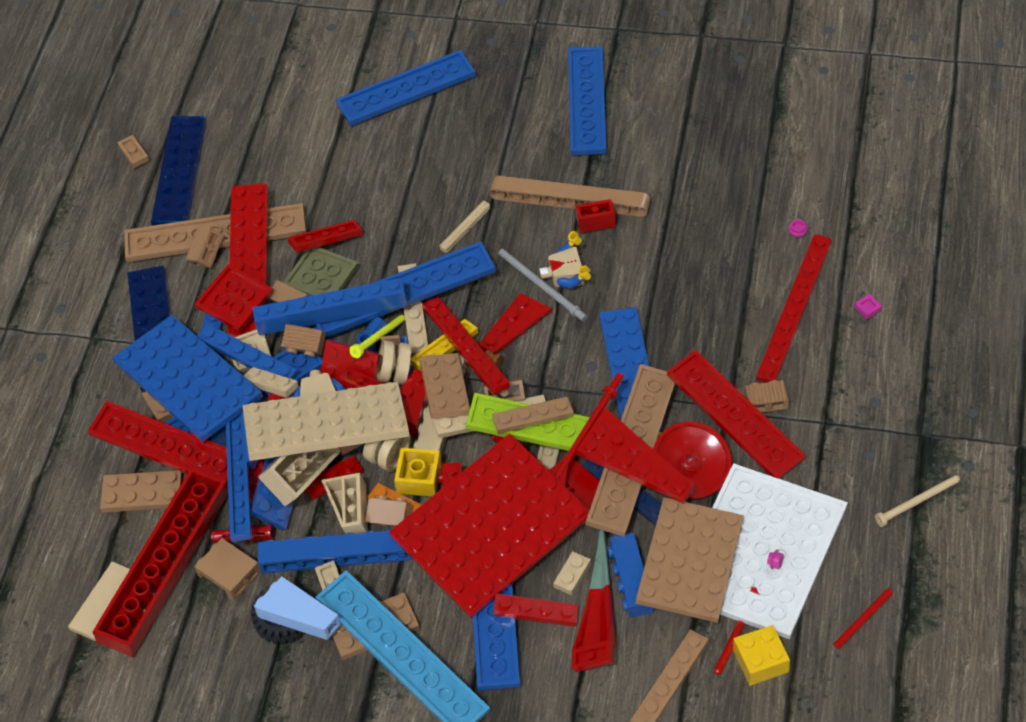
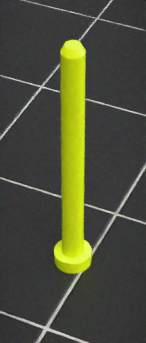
M398 316L362 343L351 346L350 354L354 358L361 357L364 350L381 339V336H385L403 323L405 316Z

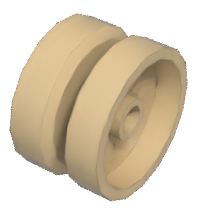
M383 340L379 352L381 357L377 380L388 383L392 375L393 382L403 385L407 380L410 368L411 345L400 342L395 351L393 341Z
M409 435V437L365 443L363 449L364 459L373 464H378L380 468L388 472H393L397 469L400 449L410 448L411 437Z

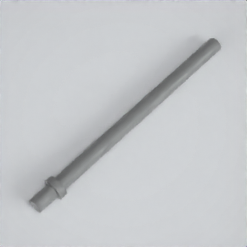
M501 249L498 252L502 258L569 310L573 317H577L581 321L587 319V315L581 311L579 306H574L507 251Z

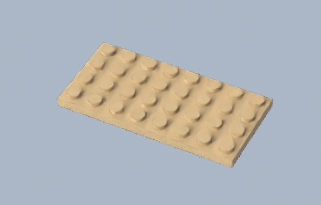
M398 382L242 405L250 461L409 437Z

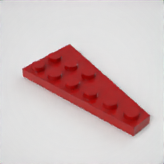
M606 408L601 412L576 450V455L683 504L693 491V483Z

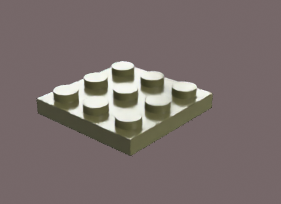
M316 247L306 250L283 283L308 296L342 290L359 265L354 260Z

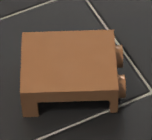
M223 538L218 543H215L210 551L200 558L195 565L196 572L200 578L205 576L225 590L228 598L232 601H235L261 573L258 562Z

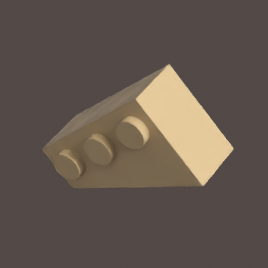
M356 473L322 480L345 534L367 532L368 523L365 522L367 485L361 474Z

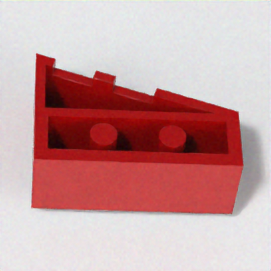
M415 368L401 386L400 394L409 434L419 438L420 423L423 424L424 408L428 407L422 372Z

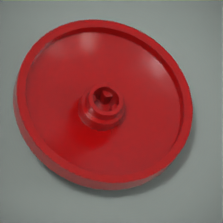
M690 421L674 424L661 433L653 447L660 456L694 484L693 491L687 500L705 499L718 492L722 488L731 469V454L727 443L716 430L702 423Z

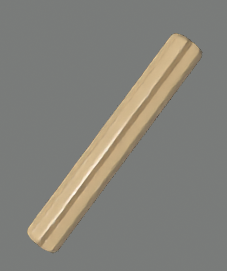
M482 201L440 244V250L448 253L490 209V204Z

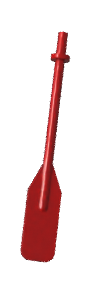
M619 372L609 386L603 387V397L563 461L550 470L565 487L568 466L575 457L577 448L609 400L616 398L618 395L616 389L624 378V375Z

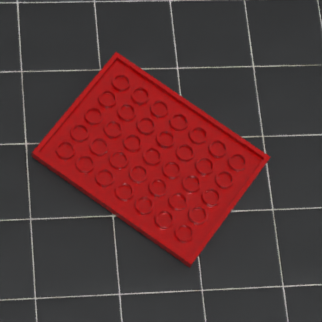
M509 433L390 530L389 536L471 619L495 599L496 593L501 594L585 523L590 510Z

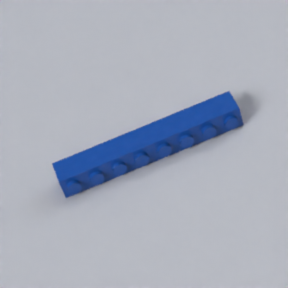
M402 278L256 306L253 307V314L258 334L264 335L284 331L286 324L305 327L407 306Z
M392 529L379 532L367 531L357 534L347 533L345 535H326L324 537L309 536L301 539L288 538L279 541L267 540L265 542H258V565L261 574L315 569V567L333 560L336 567L409 561L413 559L389 536V531Z

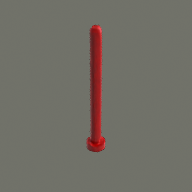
M751 587L750 592L760 595L756 587ZM737 621L714 668L715 674H722L733 651V638L740 636L745 626L743 621Z

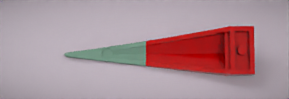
M603 530L599 532L589 593L572 649V669L575 672L613 664L615 635L606 533Z

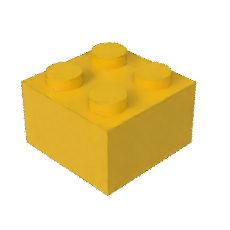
M401 448L394 479L396 492L405 495L431 497L436 494L439 484L438 472H441L442 467L440 450Z
M773 625L733 638V651L749 686L789 672L790 659Z

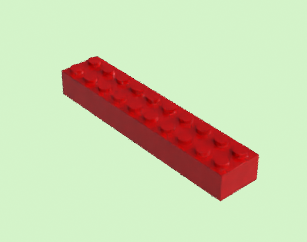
M190 468L92 631L96 643L130 657L135 655L227 498L228 486L226 480Z

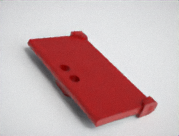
M573 458L568 466L566 480L568 487L566 488L590 509L600 481ZM563 459L560 462H558L555 466H553L550 470L559 465L563 461Z

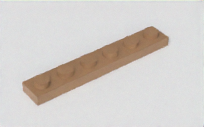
M692 630L688 632L630 722H658L708 645V638Z

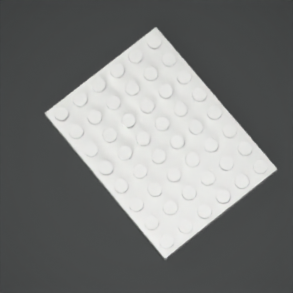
M733 463L712 507L744 515L720 614L737 621H743L745 624L759 629L773 625L778 636L790 640L847 509L848 502ZM777 549L780 553L784 554V559L780 569L774 568L772 570L770 565L767 564V558L770 552H774ZM751 587H756L760 595L750 592Z

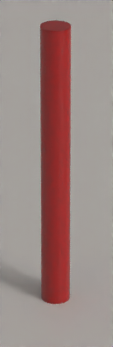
M887 588L833 643L836 649H840L893 595L892 590Z

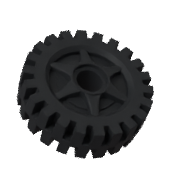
M260 591V597L264 596L267 591ZM255 597V602L251 606V618L255 630L262 639L265 638V641L269 643L272 640L273 644L277 645L280 641L282 645H285L286 640L293 643L295 637L299 640L302 638V633L306 634L259 618L254 605L260 597Z

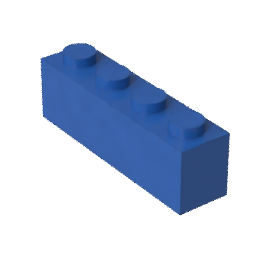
M634 533L625 534V537H611L610 546H607L609 558L614 560V563H612L614 576L618 575L619 581H616L618 592L623 593L624 596L621 599L623 610L628 611L629 618L654 613V608L635 604L644 567Z

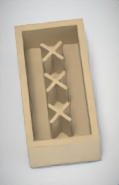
M337 447L279 456L258 478L286 506L312 483L341 450Z

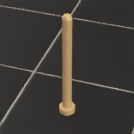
M952 476L884 514L881 512L875 514L877 524L880 527L886 526L888 520L957 484L960 481L959 476Z

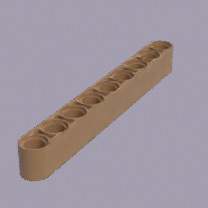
M495 176L489 191L490 197L496 200L575 209V205L611 199L615 214L637 217L647 215L650 203V196L643 192L506 176Z

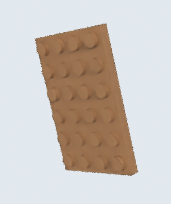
M664 497L635 604L718 623L744 515L688 502L683 504L674 499Z

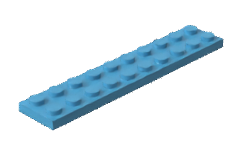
M347 570L315 597L321 604L338 614L340 624L441 722H479L490 712V707Z

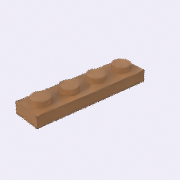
M568 397L494 413L492 414V420L497 433L501 434L573 417L574 412Z

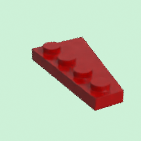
M520 293L478 345L484 352L490 350L495 355L499 354L511 345L516 337H521L529 327L538 324L542 317L551 314L552 308Z

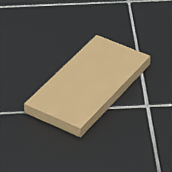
M111 562L69 624V630L96 641L92 631L130 570L129 568Z

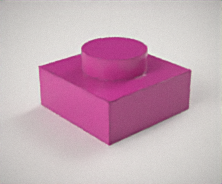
M868 294L855 302L854 308L865 319H868L880 312L882 305Z

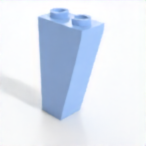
M282 576L270 586L267 593L261 596L254 605L257 616L261 619L326 640L341 625L338 614Z

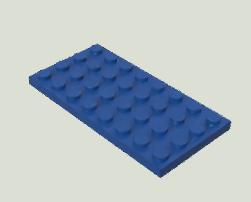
M173 315L112 357L114 363L201 442H204L243 412L242 405L256 403L263 398V394L258 388Z

